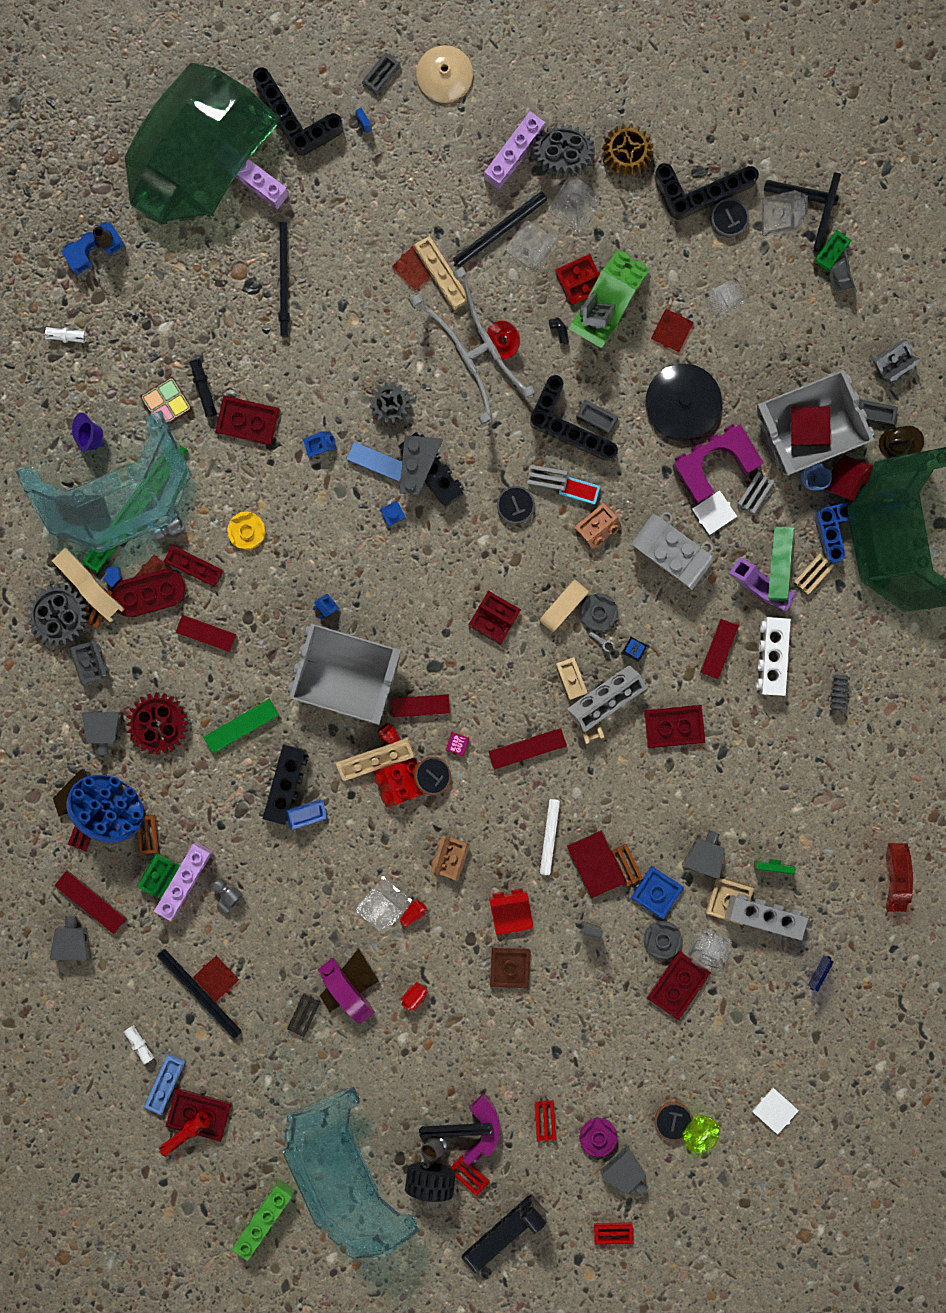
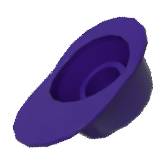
M80 412L77 414L72 424V435L80 450L86 452L88 449L95 450L98 447H103L105 442L102 428L93 423L85 413Z

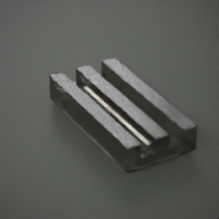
M303 993L287 1030L305 1037L321 1001ZM304 1000H307L308 1003L297 1024V1027H292L303 1005ZM311 1003H314L315 1006L302 1032L299 1029Z

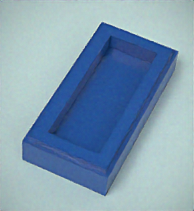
M321 799L286 810L291 830L327 819L324 801Z

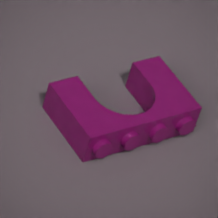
M734 424L724 429L725 433L721 436L715 434L707 439L709 443L704 446L700 443L691 449L692 453L686 456L684 453L675 458L676 462L672 466L695 505L715 493L702 471L703 459L709 452L715 450L728 452L735 459L744 476L764 464L741 424L736 427Z

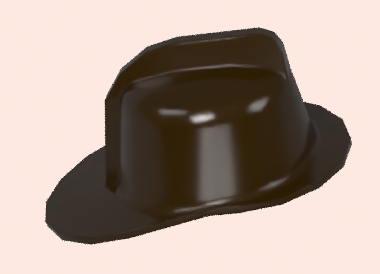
M914 426L891 428L886 430L879 439L880 451L889 458L916 455L924 446V436Z

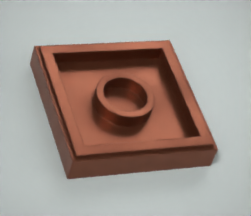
M492 947L490 987L529 988L530 949Z

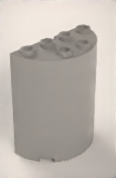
M844 370L757 405V417L763 423L760 425L763 439L777 467L780 466L783 475H791L874 441L875 434L872 427H869L866 422V412L864 409H859L857 405L860 402L859 396L856 392H853L851 378ZM830 406V446H791V407Z
M311 623L305 630L304 637L307 638L306 642L300 647L299 656H302L301 662L296 663L293 671L296 677L294 682H290L288 693L291 694L289 698L379 725L394 682L401 650Z

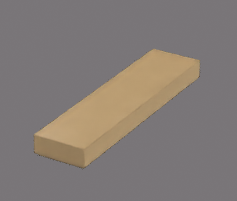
M428 236L414 244V250L453 311L468 303L465 290L460 282L456 280L453 271L431 237Z
M406 738L336 762V766L342 780L346 781L414 758L415 753L409 739Z

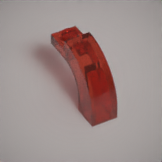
M888 843L885 858L889 869L890 884L886 909L887 912H907L908 904H911L913 895V868L908 843Z

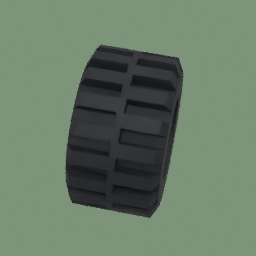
M423 1162L413 1163L408 1166L405 1184L406 1194L429 1202H442L453 1198L456 1172L453 1169L438 1163L432 1164L428 1169L423 1168Z

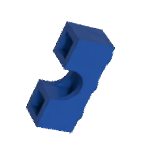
M105 222L98 226L112 233L113 241L111 245L104 248L109 256L125 247L124 242L111 222ZM93 232L83 234L80 240L75 243H68L65 245V249L61 250L76 275L93 266L89 259L90 251L97 247L94 242Z

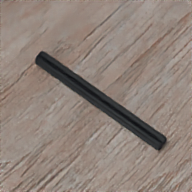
M539 192L455 256L453 261L456 266L461 267L547 201L545 193Z
M166 949L158 953L157 958L234 1039L239 1036L241 1029Z

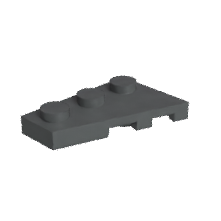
M405 435L400 494H420L443 442L442 438Z

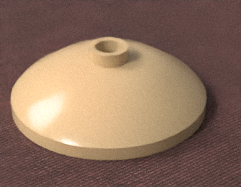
M447 45L437 46L428 50L421 57L416 71L417 82L421 91L429 99L440 103L454 102L462 98L471 87L473 81L472 64L467 55L460 49ZM447 67L448 70L444 72L441 68Z

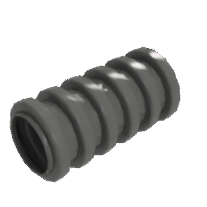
M835 675L832 677L834 678L832 682L834 687L831 688L833 690V693H831L833 698L830 700L832 702L830 708L834 710H847L845 704L848 703L846 701L848 695L846 694L849 692L847 686H849L848 680H850V677Z

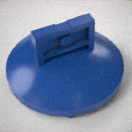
M105 775L85 777L72 787L67 797V812L73 824L83 834L97 841L107 843L125 841L139 830L143 822L144 809L135 789L120 781L117 777ZM121 783L128 788H126V790L124 791L119 787V785Z

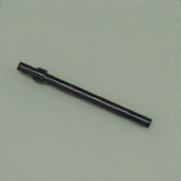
M280 222V312L278 313V321L280 322V336L288 337L290 313H288L287 223Z

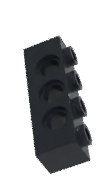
M417 432L411 435L425 437L423 434L419 435ZM404 442L398 445L402 453L404 449ZM437 453L432 465H436L438 471L434 474L428 473L425 483L446 509L463 495L462 490L464 487L458 479L453 480L450 476L452 471L446 464L443 466L440 463L439 459L441 457ZM441 480H448L450 485L448 488L442 489L439 487V482Z
M283 744L262 819L282 825L287 824L286 810L291 809L292 803L297 801L299 792L296 791L298 784L301 785L304 773H301L302 766H306L309 755L306 754V749ZM289 761H294L297 765L294 772L287 769ZM287 779L291 782L290 790H285L282 787L283 780ZM279 798H283L286 801L284 809L277 806Z

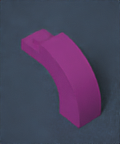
M331 958L318 969L324 979L322 981L330 993L358 1024L361 1025L375 1013L368 1000L350 983L334 958Z
M484 1092L470 1105V1111L477 1117L480 1123H492L493 1132L491 1135H481L477 1142L463 1154V1161L467 1165L471 1162H477L481 1158L482 1152L488 1158L495 1149L499 1139V1116L493 1102Z

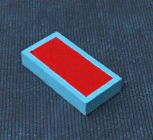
M568 477L565 491L559 490L558 494L595 505L600 486Z

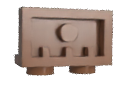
M603 503L578 523L575 529L585 539L589 547L594 549L600 546L607 537L615 534L621 527V523L618 517Z

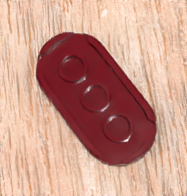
M162 569L120 581L113 589L111 597L125 609L122 612L118 609L117 613L125 617H137L178 605L184 599L187 588L184 578L178 572Z

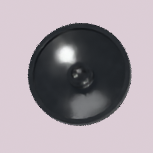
M676 364L663 369L651 381L645 397L646 413L653 427L662 435L680 441L693 440L707 433L716 423L722 408L721 391L715 379L706 370L692 364Z

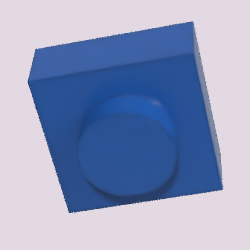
M398 501L380 509L388 526L406 519Z

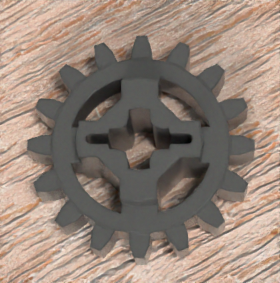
M385 382V387L383 388L378 385V392L372 391L375 397L369 398L373 402L369 407L370 409H375L372 415H379V422L385 419V424H388L389 420H392V423L395 424V419L397 418L402 421V414L408 415L405 409H410L411 406L406 403L411 400L410 397H405L408 394L407 390L401 391L402 385L396 388L395 382H392L391 386H388L387 382ZM392 391L390 394H383L384 392ZM399 396H401L403 400L402 406L397 402ZM378 400L382 403L381 410L377 407ZM393 400L394 405L387 407L386 401ZM391 412H396L394 415H388Z

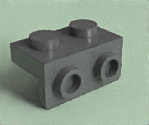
M592 293L580 309L583 325H590L594 328L606 327L616 312V305L598 304L597 293Z
M905 339L872 360L880 378L887 382L897 381L902 374L913 370L921 362L920 358L914 356L908 341Z
M95 640L69 648L81 685L103 679L107 676L108 668L106 663L102 662L100 656L102 650Z

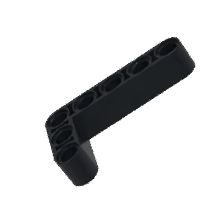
M264 67L257 68L254 71L253 78L257 89L298 155H307L342 133L343 123L341 117L336 113H331L303 129L270 72ZM260 77H267L264 82L258 81ZM270 93L277 94L274 98H268ZM280 109L287 110L286 113L282 115L278 114V111ZM332 122L339 123L336 128L329 126ZM290 125L296 126V129L293 131L287 130ZM315 132H322V135L318 138L313 136ZM300 141L306 142L303 147H298L297 143Z
M662 163L657 167L654 179L670 215L676 220H681L715 205L721 200L728 199L750 189L756 183L759 172L754 166H747L688 194L684 193L672 166L668 163ZM665 171L668 177H661L659 172ZM750 174L753 180H747L744 175ZM733 182L736 188L728 187L727 183ZM667 189H674L676 194L670 195ZM710 190H716L719 195L712 196ZM699 198L702 203L695 204L692 199ZM678 205L682 206L684 211L678 212L675 207Z
M558 375L550 376L531 415L530 424L532 428L604 461L613 460L618 453V447L615 443L552 415V411L562 392L564 382ZM552 381H556L560 387L554 390L549 384ZM546 398L550 399L552 405L545 407L541 401ZM542 416L544 422L542 424H536L534 422V417ZM557 423L561 426L562 430L554 432L551 426ZM575 431L578 433L579 438L572 440L569 438V433ZM593 439L596 442V447L589 448L586 445V441ZM611 447L614 454L612 456L605 455L604 448Z
M532 1194L527 1196L468 1248L461 1256V1259L474 1273L478 1272L527 1228L533 1234L539 1232L547 1222L545 1209Z

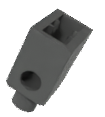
M123 712L82 713L86 742L96 743V755H108V743H118Z
M709 830L706 840L696 838L682 865L719 879L724 855V847L716 845L720 834Z
M65 916V926H59L55 929L50 960H88L91 958L87 927H77V916Z
M627 1145L600 1170L603 1178L626 1195L633 1189L641 1196L648 1189L642 1182L646 1174Z

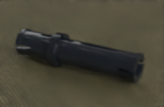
M201 359L192 360L189 364L194 376L193 383H196L205 417L215 416L217 412L208 386V376L204 373Z

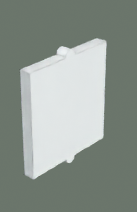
M718 491L692 508V511L699 520L698 523L702 524L709 535L737 517L730 506V502H727L721 491Z
M774 1088L764 1098L761 1097L759 1104L752 1110L755 1115L777 1134L787 1124H790V1120L799 1111Z

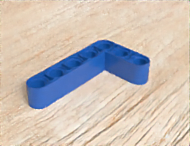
M899 489L819 510L815 515V523L824 558L829 563H837L845 556L838 523L899 509L910 502V494L904 489ZM897 494L902 496V504L896 501ZM878 499H882L884 501V508H880L877 505ZM860 503L866 506L865 513L859 511L858 506ZM841 508H845L847 510V517H842L840 515ZM823 512L829 515L828 522L822 520L821 514ZM827 531L833 533L834 538L832 541L826 538ZM832 549L838 552L837 559L831 557L830 552Z

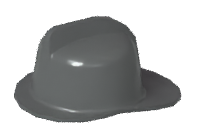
M845 246L846 257L838 261L831 268V281L836 291L855 288L857 292L850 273Z

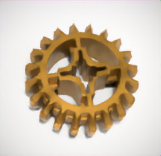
M632 123L629 125V128L622 124L621 130L616 126L614 132L609 131V137L604 139L606 144L602 145L604 150L602 157L606 158L604 163L610 164V170L616 168V175L619 174V171H622L623 177L626 176L627 172L632 177L634 170L637 174H640L641 168L645 170L647 168L646 163H650V157L653 156V151L650 150L653 148V143H649L651 137H645L646 130L639 132L640 126H637L636 130L632 129ZM622 138V145L612 149L613 144ZM630 138L635 139L638 143L632 142ZM625 146L628 148L629 151H631L630 156L627 150H625ZM643 152L642 157L638 161L633 162V156ZM617 158H623L626 163L621 162Z

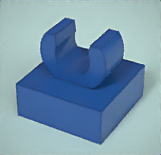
M329 594L316 600L313 607L314 611L317 609L321 611L320 619L326 618L340 609Z

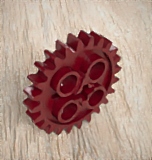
M159 692L155 693L154 698L151 694H147V700L144 697H140L142 703L134 702L137 708H130L129 710L133 714L126 716L131 719V722L126 723L127 726H131L127 733H133L130 741L137 740L135 747L142 745L141 751H145L148 748V754H152L155 750L156 755H160L161 749L166 754L168 753V747L172 751L175 750L174 744L181 745L179 738L186 739L182 733L189 731L184 728V725L189 724L188 721H184L188 714H182L185 707L179 708L180 701L173 702L174 696L167 699L166 693H163L161 698ZM163 706L167 707L169 711L166 717L160 714V709ZM152 707L155 708L156 717H155L154 713L152 712ZM144 712H148L150 715L148 722L142 720ZM156 719L157 721H161L162 723L159 725V728L158 726H154ZM167 725L173 726L174 732L172 735L166 734L165 728ZM150 730L155 733L153 741L147 738V733ZM160 732L163 735V740L160 739Z

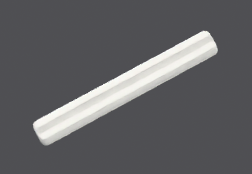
M556 799L549 800L540 874L550 875L560 805V801Z

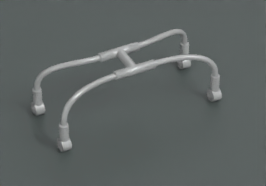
M462 267L453 274L457 281L461 280L463 282L472 317L478 328V333L484 342L479 347L468 353L462 342L458 340L448 325L424 304L420 294L411 298L410 301L413 307H421L431 315L455 342V347L479 385L486 413L478 417L483 425L490 423L492 418L484 385L472 361L478 355L489 350L493 359L497 361L506 375L522 390L521 392L525 398L533 397L535 391L532 385L526 388L502 362L499 352L477 317L466 279L467 273Z

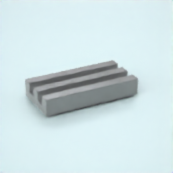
M531 465L529 480L527 481L528 485L565 491L568 471ZM535 471L564 475V477L559 478L554 476L535 473ZM540 478L562 482V486L533 481V479Z
M757 472L737 505L754 514L774 481ZM758 478H760L761 482L745 505L743 503ZM764 483H768L754 507L750 508Z

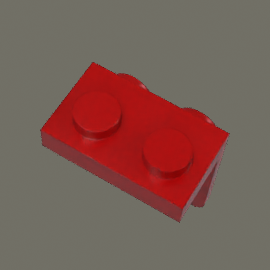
M416 758L373 771L375 782L379 786L381 799L386 808L424 794L418 790L414 783L413 771L417 764Z
M523 888L511 890L512 893L508 894L497 892L493 893L492 897H489L496 934L501 935L533 928L527 890L523 891Z

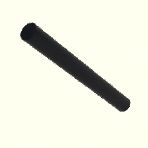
M834 172L815 239L814 250H821L841 177L840 173Z

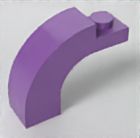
M741 557L729 572L748 591L784 612L788 610L797 597L789 591L788 601L769 600L770 579L763 575L755 565Z

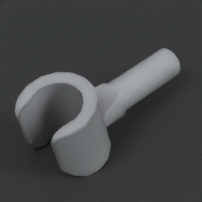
M593 631L589 633L591 637L601 644V648L604 651L609 652L605 648L607 642L614 646L612 641L604 640Z

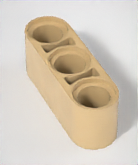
M574 579L538 621L553 633L589 591Z

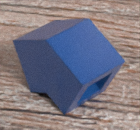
M120 567L106 569L107 575L103 580L114 588L122 580Z

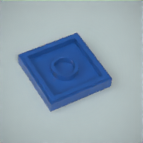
M651 865L630 898L664 919L684 887Z

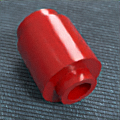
M416 982L401 997L403 1001L401 1005L408 1011H416L426 999V994L429 991L419 982Z

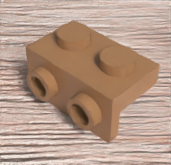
M442 836L437 845L436 857L431 864V873L440 874L458 881L470 844L453 837Z

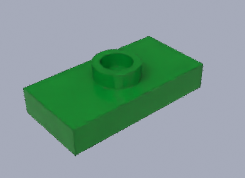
M836 230L813 262L829 273L845 251V246L847 248L852 240Z
M770 859L769 862L754 860V868L757 870L792 875L796 871L795 866L781 864V860Z

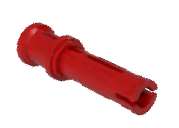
M204 1112L197 1113L192 1121H187L184 1124V1128L159 1147L161 1155L167 1157L189 1138H195L203 1128H208L210 1126L209 1117Z

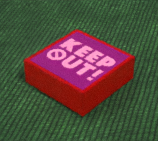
M451 732L446 751L464 756L470 738Z

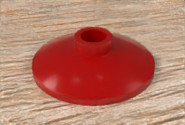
M504 320L496 321L490 325L487 333L499 352L501 359H508L514 356L520 346V336L516 327Z

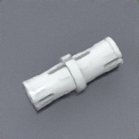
M46 327L45 330L46 339L62 340L63 343H68V341L85 343L86 331L69 330L68 327L63 329Z
M134 1025L123 1032L130 1041L132 1050L136 1051L143 1065L154 1058L145 1044V1039H142Z

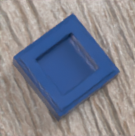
M362 108L355 110L359 124L364 132L368 133L372 130L369 119Z

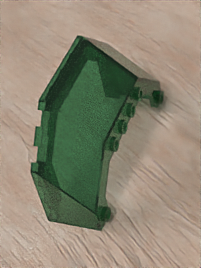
M946 447L875 461L867 484L861 483L855 501L850 500L846 506L860 582L873 589L885 600L890 601L902 612L945 607L946 579L933 570L919 492L934 469L946 467Z

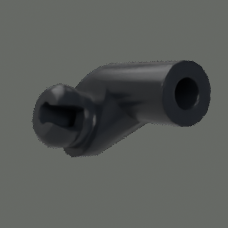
M558 317L550 319L549 327L557 329L559 343H568L566 325Z

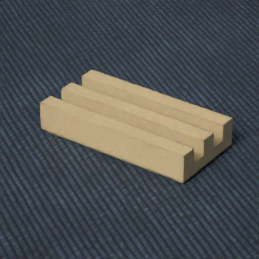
M818 554L796 578L794 583L809 595L834 566L827 559H824L821 554ZM820 560L822 563L812 572V574L803 582V584H801L800 581L802 580V578ZM824 565L827 566V568L807 589L806 585L815 577V575L824 567Z

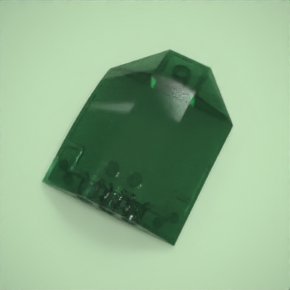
M191 62L151 109L125 155L131 206L160 225L168 224V221L173 220L187 221L195 219L194 217L214 216L217 206L238 172L281 121V118L249 88L214 67Z

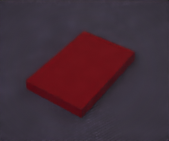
M224 395L215 433L272 446L280 408Z
M702 705L644 710L648 748L705 743Z
M602 830L567 845L591 898L627 883Z
M679 951L646 998L679 1021L711 972Z
M176 1088L165 1127L181 1131L187 1121H192L197 1113L204 1112L210 1119V1126L199 1131L197 1136L221 1142L232 1103Z

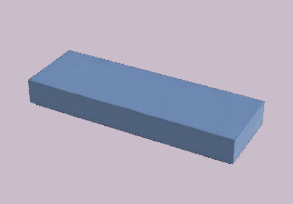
M356 442L353 443L347 457L348 461L400 482L401 461Z
M169 1053L167 1054L145 1103V1109L159 1115L163 1114L186 1062L185 1060Z

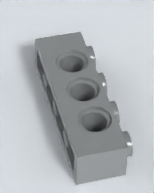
M629 665L571 705L567 710L573 721L586 732L646 690L647 687L641 675Z
M740 893L737 896H730L725 913V918L731 921L798 940L803 939L808 918L802 915V911L791 909L790 912L784 910V906L775 903L773 906H769L767 901L757 898L755 901H751L749 896ZM752 906V912L746 915V909ZM769 911L770 917L764 920V914ZM787 916V923L782 925V919Z

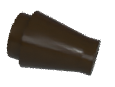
M95 227L93 229L94 242L98 247L106 248L111 245L113 236L109 230L102 227Z

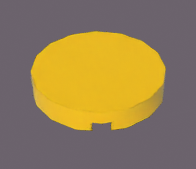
M247 511L240 512L232 517L227 527V533L231 543L236 547L250 550L262 543L265 538L266 529L264 522L259 516Z

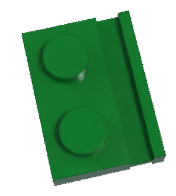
M156 853L138 882L137 888L161 900L180 865Z

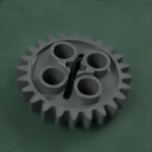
M564 124L561 125V128L554 125L553 130L547 127V133L541 131V136L537 135L536 141H534V161H537V166H542V171L548 169L549 175L556 172V177L561 173L566 178V175L569 173L574 177V172L580 175L581 169L586 171L587 166H591L595 154L594 141L590 140V135L585 136V130L579 132V127L574 130L572 125L565 128Z
M55 584L54 588L51 585H47V590L41 588V595L34 594L37 600H30L33 607H27L28 610L32 611V614L26 615L32 618V621L28 622V625L34 626L31 632H38L35 636L36 638H42L41 642H48L49 645L53 646L55 643L56 646H61L62 642L65 645H69V639L75 642V635L82 636L80 629L86 630L83 623H89L87 619H84L85 616L90 615V613L84 611L89 606L82 604L86 599L83 597L79 598L81 593L78 591L74 592L75 588H68V585L65 584L62 586ZM63 597L64 603L62 606H59V599ZM47 607L48 614L44 617L43 610ZM73 613L74 619L72 622H69L68 616ZM54 624H57L58 629L54 633L52 627Z

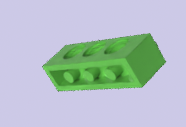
M278 1179L234 1243L233 1252L246 1261L250 1259L294 1193L293 1188Z

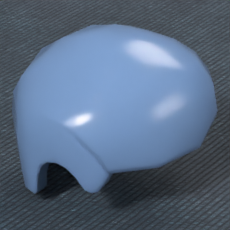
M818 463L803 469L800 477L807 489L820 491L830 485L832 472L830 469H826L823 463Z

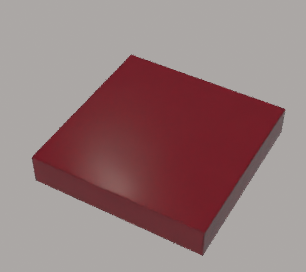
M830 406L791 407V446H830Z

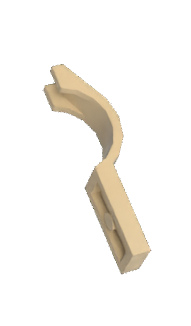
M65 547L52 560L77 587L81 595L109 622L114 620L111 616L118 609L121 612L125 610L119 602L113 599L96 582L93 575L68 548Z
M574 657L556 663L571 705L588 694ZM599 723L586 732L580 728L586 744L590 743L589 740L598 737L600 739L604 738Z

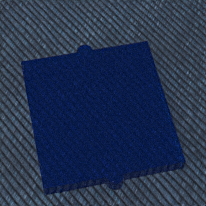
M825 955L822 957L808 984L811 990L819 991L834 963L831 957Z

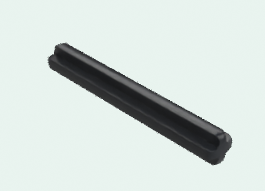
M766 180L764 184V191L824 204L828 196V192L772 180ZM836 194L833 206L837 205L838 203V194Z
M492 1123L422 1126L419 1129L420 1138L491 1135L493 1125Z

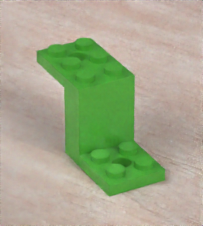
M617 250L603 268L588 296L589 298L592 293H597L598 304L616 305L615 314L606 327L594 328L590 325H583V318L580 317L579 312L568 329L602 348L617 327L636 290L650 269L643 262L635 261L627 253Z

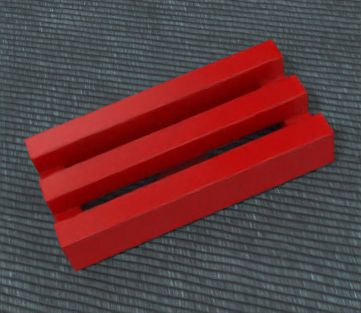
M554 1100L534 1101L537 1142H541V1140L556 1141ZM541 1105L543 1107L544 1135L540 1136L539 1106ZM546 1105H550L552 1135H548Z
M462 1154L450 1166L456 1172V1178L476 1197L490 1183V1180L473 1164L467 1165L463 1161ZM460 1163H464L478 1178H480L483 1181V1184L480 1183ZM458 1167L479 1188L473 1187L455 1168Z
M594 1223V1244H633V1223ZM598 1229H629V1230H599V1231H598ZM629 1235V1238H598V1236Z

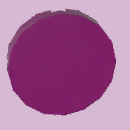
M597 1117L584 1123L580 1130L579 1139L581 1147L587 1154L592 1157H605L612 1153L617 1146L618 1135L616 1128L610 1121Z

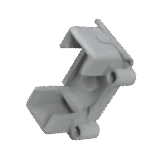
M669 512L663 513L660 517L652 514L630 545L638 549L673 577L680 580L690 590H693L715 560L710 555L713 551V545L705 542L698 546L670 525L672 515ZM663 516H667L669 521H664ZM704 546H708V552L703 549Z

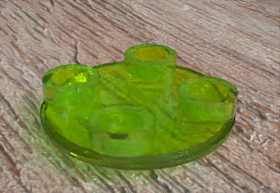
M696 1115L694 1120L682 1132V1138L686 1147L695 1153H703L710 1150L717 1143L720 1135L717 1122L703 1115Z

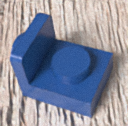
M330 431L319 432L303 439L308 457L336 450V441Z

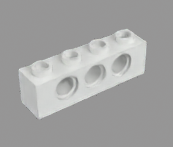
M766 617L764 621H761L760 632L763 633V640H760L759 652H762V659L758 661V671H761L760 679H757L759 694L786 696L791 619ZM772 632H775L778 635V641L776 643H773L770 640V634ZM771 651L777 654L775 662L769 660V653ZM770 670L776 673L774 681H770L767 677Z

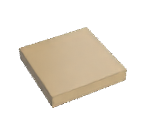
M720 877L719 879L716 878L706 914L731 921L725 918L730 896H737L740 893L749 896V900H751L754 888Z

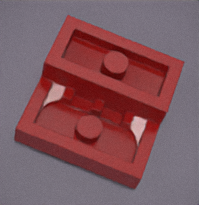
M590 253L555 269L571 305L588 298L600 275Z

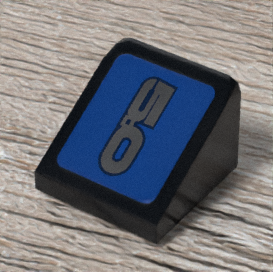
M630 636L621 653L639 662L647 645Z

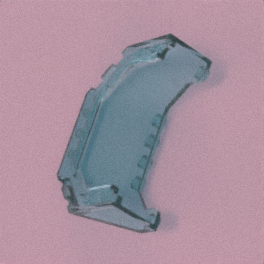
M161 410L149 415L146 419V427L150 436L139 461L73 489L65 491L52 486L50 482H42L38 471L33 467H25L16 471L23 490L50 534L97 553H102L171 523L174 517L173 514L182 499L184 489L192 473L173 426Z
M354 1087L346 1088L287 1115L289 1128L285 1132L287 1147L284 1148L283 1155L313 1222L319 1229L324 1228L329 1232L328 1237L338 1246L342 1244L348 1250L347 1254L352 1259L386 1257L417 1234L419 1228L416 1219L412 1215L399 1214L380 1197L378 1188L370 1175V1170L363 1160L362 1152L354 1140L352 1131L349 1129L351 1108L359 1105L360 1097Z

